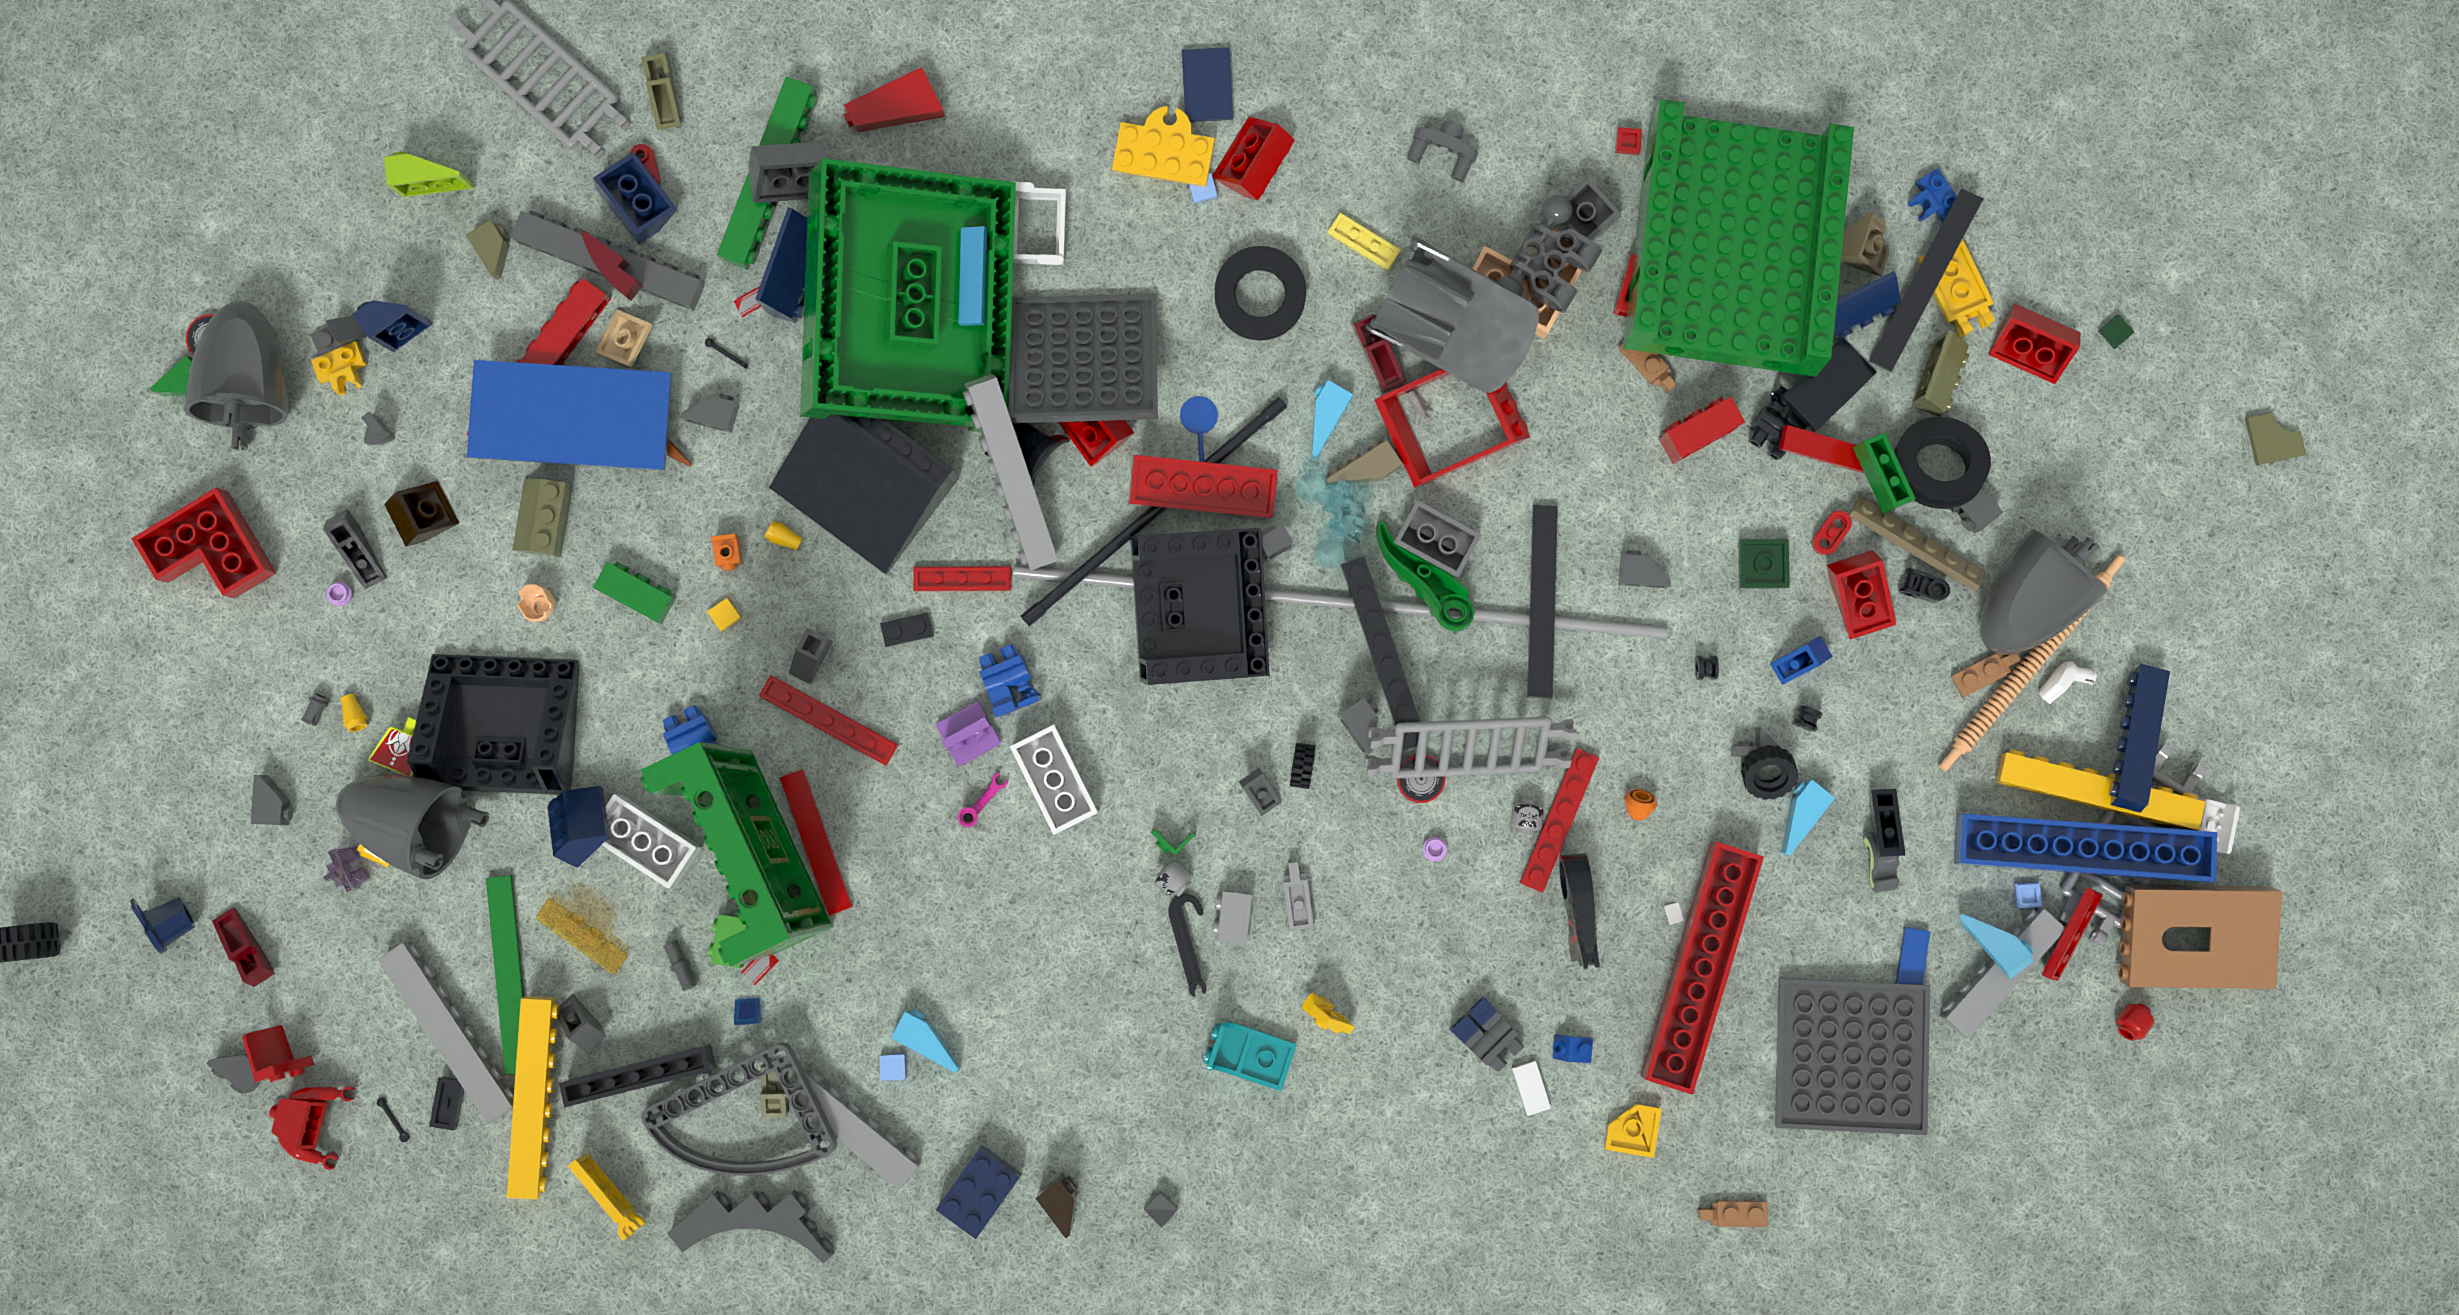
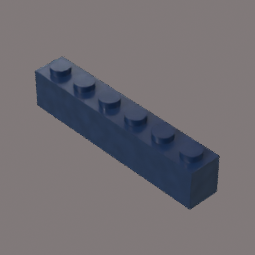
M2140 664L2135 671H2131L2129 674L2127 685H2130V691L2124 699V707H2127L2126 715H2123L2120 722V729H2123V733L2116 745V751H2119V756L2115 760L2112 773H2115V780L2111 782L2108 793L2112 796L2110 803L2112 806L2141 813L2149 804L2170 675L2168 670Z

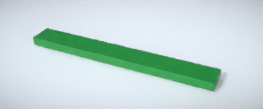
M508 875L486 878L505 1075L516 1074L521 998L524 997L513 876Z

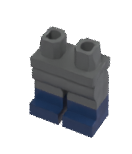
M1482 997L1467 1012L1484 1030L1481 1031L1466 1014L1449 1030L1486 1066L1489 1064L1499 1072L1507 1064L1499 1053L1506 1047L1515 1056L1524 1046L1517 1037V1032L1495 1010L1488 1000Z

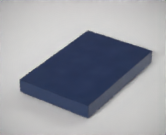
M1229 47L1182 50L1185 114L1188 116L1189 121L1233 120Z

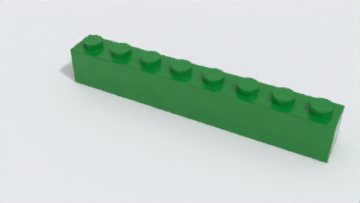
M785 77L759 146L801 143L799 137L801 132H805L809 125V118L807 117L809 111L815 108L818 101V96L813 86ZM749 172L717 252V256L721 260L747 270L750 264L753 265L757 259V245L759 242H763L766 236V229L764 227L767 219L771 220L775 212L774 202H753Z

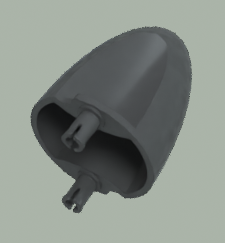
M245 301L231 302L220 308L206 325L192 358L184 405L185 413L198 421L217 426L231 427V448L234 450H239V441L241 450L248 449L247 440L250 428L275 426L285 422L288 418L285 367L276 335L263 313L256 306Z
M2031 529L2006 560L1985 600L1980 619V635L1986 648L1996 654L2010 655L2021 653L2050 640L2081 618L2108 591L2106 586L2085 567V562L2100 546L2097 543H2093L2094 540L2089 537L2082 543L2079 542L2078 538L2072 536L2062 548L2045 535Z
M383 774L363 777L347 784L341 789L336 800V811L340 821L359 844L388 864L421 879H431L438 876L452 863L463 845L469 823L484 827L489 820L488 812L472 808L469 798L464 795L461 796V788L416 776Z

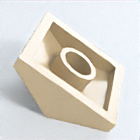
M616 309L595 352L623 366L632 368L653 324Z

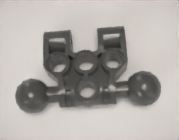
M1553 195L1547 198L1542 205V222L1533 225L1510 263L1511 273L1508 277H1502L1496 282L1522 296L1521 283L1525 278L1531 297L1560 313H1565L1577 294V289L1559 277L1565 263H1569L1582 271L1590 272L1602 249L1599 245L1572 228L1557 233L1553 232L1556 226L1567 223L1572 215L1570 201L1565 196ZM1560 240H1569L1571 243V247H1563L1560 243ZM1526 248H1536L1538 251V255H1530L1527 252ZM1547 260H1556L1559 264V267H1550L1547 263ZM1535 280H1543L1547 287L1544 289L1538 288Z

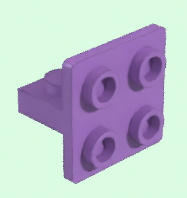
M979 702L967 706L936 724L943 738L942 743L950 751L957 766H962L1001 744Z

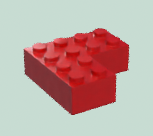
M217 487L131 538L155 580L166 583L171 582L203 562L222 596L235 599L276 574L229 492Z

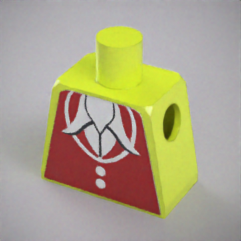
M408 717L403 729L390 726L369 757V761L403 775L415 776L407 763V758L417 719Z

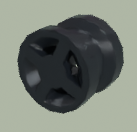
M1711 655L1709 658L1696 656V679L1703 680L1704 677H1709L1712 680L1718 679V657L1716 655Z
M1799 705V715L1794 719L1793 724L1808 731L1816 732L1818 728L1817 721L1822 718L1823 713L1816 709Z

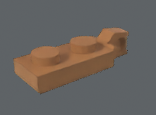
M1623 344L1618 348L1649 384H1652L1654 387L1660 384L1667 393L1677 385L1669 376L1672 373L1669 366L1658 354L1623 349Z
M2017 653L2004 657L2002 654H1992L1950 677L1963 698L2006 676L2011 672L2009 666L2021 659Z
M1716 1200V1202H1711V1208H1698V1218L1700 1220H1711V1225L1718 1227H1768L1767 1201Z

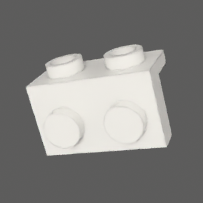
M2200 798V800L2206 802L2198 831L2217 832V852L2230 854L2234 843L2240 806Z

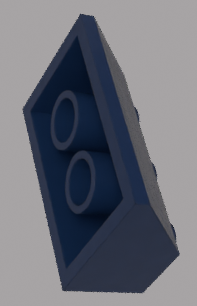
M634 152L593 177L595 189L638 245L658 233L677 211L675 205Z
M1894 271L1837 299L1833 338L1836 336L1840 339L1845 338L1853 333L1852 328L1860 325L1862 329L1874 323V317L1881 314L1882 318L1896 311L1894 307L1901 303L1897 276Z
M375 300L362 303L358 306L357 311L352 314L369 339L392 352H395L433 325L429 319L407 305Z
M593 786L565 790L549 802L547 810L553 856L578 868L610 837L603 788Z

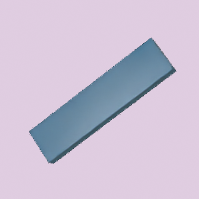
M984 226L961 228L958 324L961 326L985 325L987 228Z

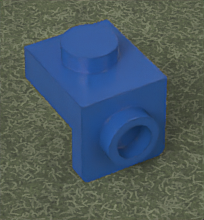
M1555 1034L1553 1059L1566 1062L1591 1063L1593 1038Z

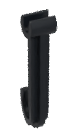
M1183 894L1171 901L1168 914L1188 982V992L1192 997H1195L1194 986L1199 985L1202 994H1205L1206 985L1201 977L1182 906L1186 902H1191L1199 916L1203 915V909L1198 899L1192 895Z

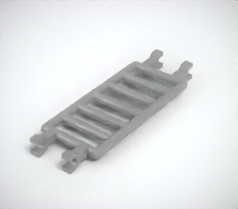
M478 0L492 14L474 33L454 16L447 21L451 28L466 40L461 46V52L568 148H574L580 142L595 157L600 159L605 152L586 135L606 114L624 131L631 125L623 115L612 107L617 102L618 96L511 0L503 1L500 6L494 0ZM509 11L518 21L482 58L473 50L474 47ZM527 27L536 36L501 73H498L491 64ZM544 42L553 52L517 90L508 80ZM562 58L571 67L541 100L534 105L525 96ZM580 74L589 83L552 121L543 111ZM595 90H598L606 99L570 137L561 129V126Z
M1549 717L1406 722L1396 724L1395 730H1381L1376 727H1368V738H1371L1370 748H1379L1383 744H1393L1391 758L1379 759L1375 756H1365L1364 764L1367 766V777L1376 776L1382 772H1389L1390 777L1394 779L1541 772L1544 765L1570 768L1571 758H1567L1568 747L1546 752L1549 737L1576 740L1577 731L1573 729V719H1567L1561 723H1552ZM1527 727H1541L1534 763H1521ZM1502 728H1517L1510 764H1497ZM1478 729H1492L1486 765H1472ZM1454 730H1468L1462 766H1448ZM1430 731H1443L1438 767H1424ZM1419 732L1414 768H1400L1404 733Z
M2158 744L2153 779L2167 788L2173 789L2175 793L2181 796L2183 793L2197 795L2193 792V789L2207 769L2199 764L2196 766L2192 765L2182 784H2179L2158 771L2164 760L2173 750L2166 744H2162V746ZM2106 811L2100 824H2111L2118 813ZM2118 814L2137 826L2159 828L2149 821ZM2069 873L2060 889L2061 893L2068 898L2055 919L2062 924L2069 923L2083 896L2072 889L2079 876L2121 902L2124 891L2094 874ZM2129 877L2139 883L2138 885H2150L2153 879ZM2098 905L2094 914L2102 919L2088 940L2096 945L2100 944L2103 946L2113 925L2121 929L2120 921L2121 917L2124 916V909L2118 917Z

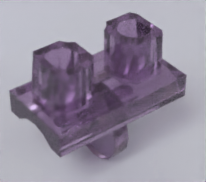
M356 847L333 849L328 852L333 863L326 865L329 874L323 877L325 882L333 880L336 888L343 885L346 892L360 889V885L370 879L365 867L352 870L350 863L360 858Z

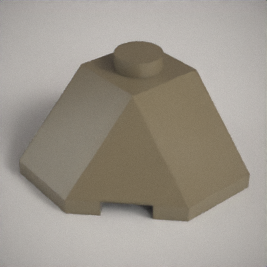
M1867 213L1844 230L1841 262L1882 276L1889 256V247L1884 245L1883 233L1886 232V222L1876 213Z

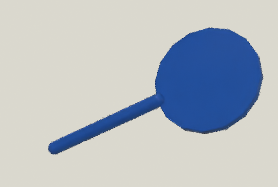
M1196 396L1183 404L1180 411V419L1186 430L1198 434L1199 462H1203V433H1207L1214 428L1218 419V411L1211 400L1206 397Z

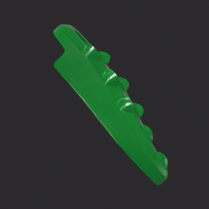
M1379 521L1376 527L1379 548L1388 565L1397 573L1398 578L1402 582H1407L1415 590L1416 596L1425 601L1430 609L1431 616H1434L1442 627L1454 632L1468 628L1475 614L1474 606L1467 597L1469 590L1448 572L1394 544L1395 540L1390 535L1386 523ZM1448 610H1458L1461 617L1452 618L1448 614Z

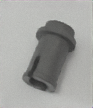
M314 693L312 697H309L310 703L301 721L317 726L324 707H328V698Z

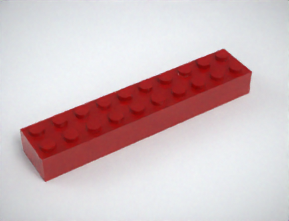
M1719 842L1710 843L1642 1069L1641 1078L1693 1095L1764 856Z

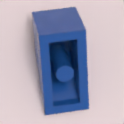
M1818 636L1770 663L1783 685L1822 665L1833 656L1822 637Z

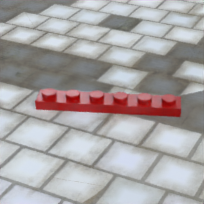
M1578 748L1575 749L1571 759V766L1567 768L1522 875L1520 884L1543 893L1599 757Z

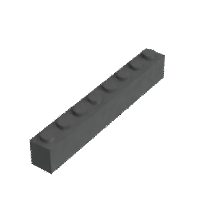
M530 210V213L520 212L510 236L516 243L603 276L585 246L581 235L584 230L575 228L574 231L567 229L565 223L556 219L549 222L544 220L542 214ZM597 236L596 239L629 263L625 272L643 285L640 291L695 311L705 286L699 280V275L690 271H686V274L677 271L678 267L667 262L660 265L655 263L656 259L642 253L641 257L632 254V249L623 245H619V248L611 246L609 240Z

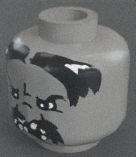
M1522 799V803L1513 805L1511 826L1516 829V833L1535 835V831L1542 829L1544 809L1536 805L1537 800Z
M1171 861L1168 865L1163 862L1154 872L1158 875L1155 879V885L1169 897L1175 895L1179 897L1191 884L1189 871L1177 861Z

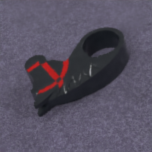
M1586 853L1560 855L1559 874L1562 896L1569 922L1568 945L1571 961H1578L1579 966H1583V969H1588V965H1594L1595 968H1598L1600 963L1597 950L1596 911L1592 875Z

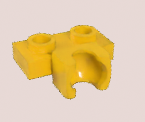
M356 341L311 360L318 381L322 384L330 381L333 390L337 394L345 395L344 386L347 381L354 383L357 388L362 387V382L356 370L367 364L359 343Z
M1312 992L1301 1007L1311 1017L1316 1018L1314 1022L1325 1030L1329 1028L1337 1034L1343 1032L1350 1035L1355 1028L1341 1013L1333 1010L1335 1005L1324 996L1319 997Z

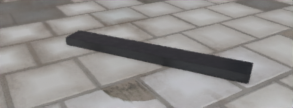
M1961 188L1869 361L1870 363L1892 372L1984 198Z
M1532 506L1528 698H1553L1558 506Z

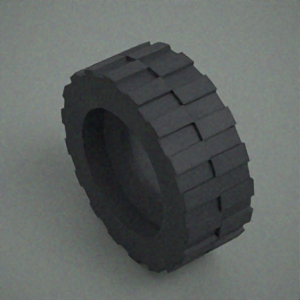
M1767 745L1766 747H1758V749L1752 750L1748 756L1746 755L1744 762L1741 763V775L1744 786L1747 788L1748 793L1753 794L1756 798L1773 800L1783 797L1786 793H1790L1797 784L1798 770L1793 755L1787 749H1782L1780 746ZM1768 765H1778L1782 770L1778 777L1771 780H1761L1757 776L1758 770Z

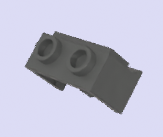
M1282 521L1279 522L1277 528L1273 525L1261 532L1262 557L1268 561L1292 548L1291 544L1293 541Z

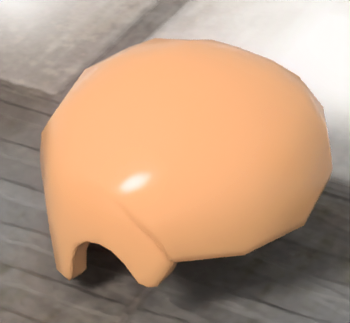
M527 584L519 590L518 593L521 596V600L517 606L524 618L531 622H543L553 613L555 599L549 589L539 584Z

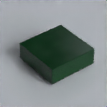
M2119 314L2098 331L2114 349L2134 333L2132 328Z

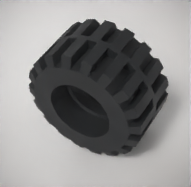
M46 922L0 927V963L55 957L60 954L57 923Z

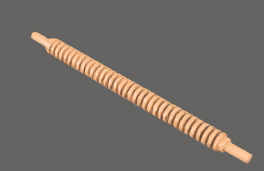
M2117 555L2104 572H2099V574H2094V576L2109 589L2112 576L2126 560L2122 556ZM2086 613L2055 637L2031 648L2032 651L2027 653L2019 665L2015 667V670L2011 672V675L1995 691V694L1991 695V699L1986 701L1987 704H1984L1978 713L1974 715V718L1970 720L1971 723L1966 725L1967 728H1963V733L1960 732L1958 737L1954 739L1953 749L1939 764L1943 771L1947 772L1961 754L1969 753L1975 747L1980 738L1984 736V733L1988 731V728L1992 727V724L1996 722L2000 714H2003L2004 709L2009 707L2008 704H2011L2017 695L2020 694L2025 685L2029 683V680L2045 664V661H2048L2049 656L2054 654L2053 651L2060 647L2066 637L2070 635V632L2082 621Z

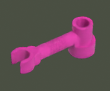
M996 773L993 776L990 786L971 808L966 807L959 812L958 821L963 827H973L977 823L978 814L1000 789H1004L1008 785V780L1003 785L996 784L995 780L1000 773ZM967 814L972 815V816H973L972 821H971V822H965V821H964L965 815H967Z

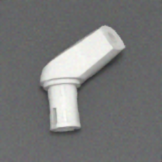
M2073 661L2063 662L2055 669L2038 692L2046 702L2051 704L2071 686L2073 681L2090 685L2094 684L2097 672L2095 669L2078 667Z

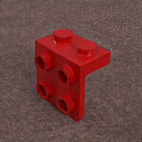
M283 1025L249 1032L242 1037L255 1083L268 1079L270 1083L285 1079V1075L288 1074L290 1078L304 1074L305 1068L314 1065L312 1055L294 1060Z

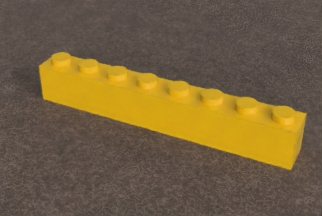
M2010 750L2009 753L2006 752L2001 755L1995 783L2183 830L2198 831L2200 829L2206 801L2198 800V796L2195 794L2183 793L2181 796L2173 794V789L2160 786L2157 789L2151 788L2149 804L2139 813L2110 805L2112 796L2108 793L2111 782L2115 780V775L2108 774V777L2098 775L2099 771L2083 768V771L2073 769L2074 765L2059 762L2056 765L2049 763L2048 758L2034 756V759L2024 757V752Z
M526 995L521 998L507 1198L538 1199L542 1192L546 1191L547 1177H543L544 1167L548 1166L549 1153L545 1152L546 1142H549L551 1134L550 1127H547V1118H550L552 1115V1103H549V1093H552L554 1089V1078H550L551 1068L555 1067L556 1054L552 1053L553 1043H556L558 1030L554 1028V1019H558L559 1004H556V997Z

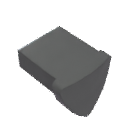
M367 412L361 417L367 425L364 436L365 444L381 445L395 439L393 433L378 416Z

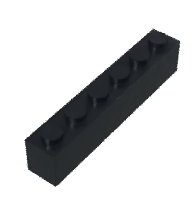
M711 1044L569 1079L559 1083L565 1108L708 1072L715 1069L716 1065Z

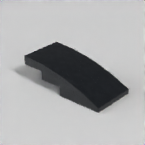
M1842 338L1832 348L1831 359L1816 377L1803 375L1780 398L1815 433L1877 372Z

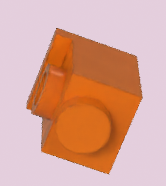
M733 533L711 537L716 567L722 568V571L737 570V565H743L739 535ZM725 548H729L730 554L724 557L722 551Z

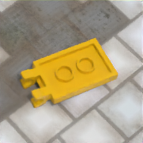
M1962 239L1933 294L1946 323H1955V329L1960 338L1969 335V332L1973 331L1968 319L1977 316L1982 329L1990 326L1995 321L1988 308L1994 302ZM1923 255L1917 259L1919 266L1921 265L1926 255Z
M588 1153L575 1159L568 1165L569 1169L615 1224H619L618 1235L623 1241L633 1235L639 1227L647 1223L642 1216L636 1214L633 1206Z

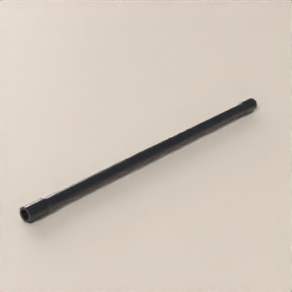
M1280 397L1274 399L1259 415L1203 462L1220 464L1264 425L1287 408L1284 401ZM1150 506L1051 592L1027 609L1020 617L1029 627L1033 625L1049 608L1130 540V536L1138 534L1167 508Z

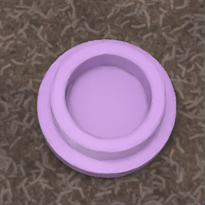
M334 582L327 590V598L333 605L344 606L352 598V589L344 582Z
M1439 837L1428 838L1423 844V854L1430 861H1440L1447 853V845Z

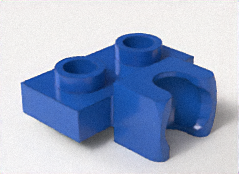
M1937 168L1916 182L1921 193L1908 202L1909 207L1917 204L1923 207L1924 211L1918 217L1920 222L1934 213L1944 222L1957 197Z

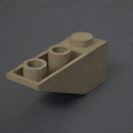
M1378 440L1367 448L1369 452L1363 456L1358 453L1347 461L1349 465L1340 469L1338 466L1327 474L1329 478L1325 480V483L1328 486L1381 481L1400 469L1403 463L1387 440L1383 443Z

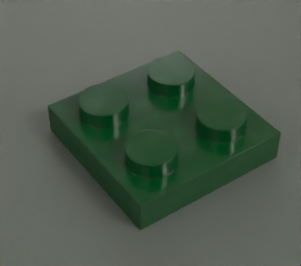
M1789 539L1738 540L1739 589L1790 588Z

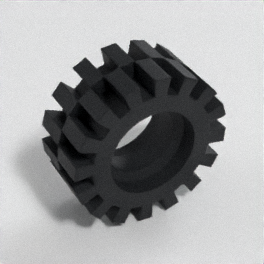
M1296 743L1290 778L1291 787L1310 788L1315 745Z

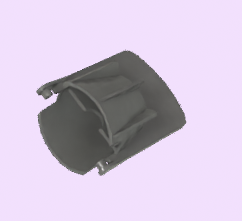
M1413 236L1410 249L1415 253L1412 259L1406 261L1377 317L1372 318L1365 328L1371 333L1410 351L1482 392L1491 393L1500 389L1516 372L1530 349L1539 321L1538 307L1527 298L1455 260L1426 241Z

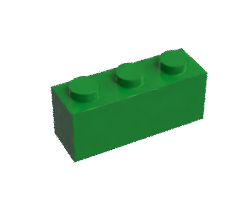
M1885 432L1853 447L1883 514L1916 499Z
M617 561L614 565L607 562L593 588L653 621L662 624L676 598L670 596L672 591L660 584L657 588L650 585L651 579L640 573L633 576L628 573L629 567Z

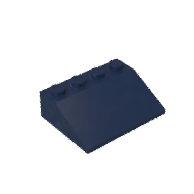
M788 207L755 300L769 315L796 324L797 319H801L804 315L807 217Z

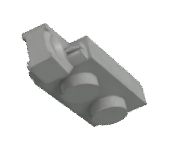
M1298 861L1288 862L1289 875L1284 876L1283 886L1289 931L1312 929L1314 925L1306 873L1299 874Z

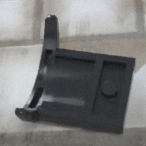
M1012 423L1034 487L1036 477L1046 459L1057 447L1064 443H1069L1070 438L1061 434L1049 437L1028 423Z

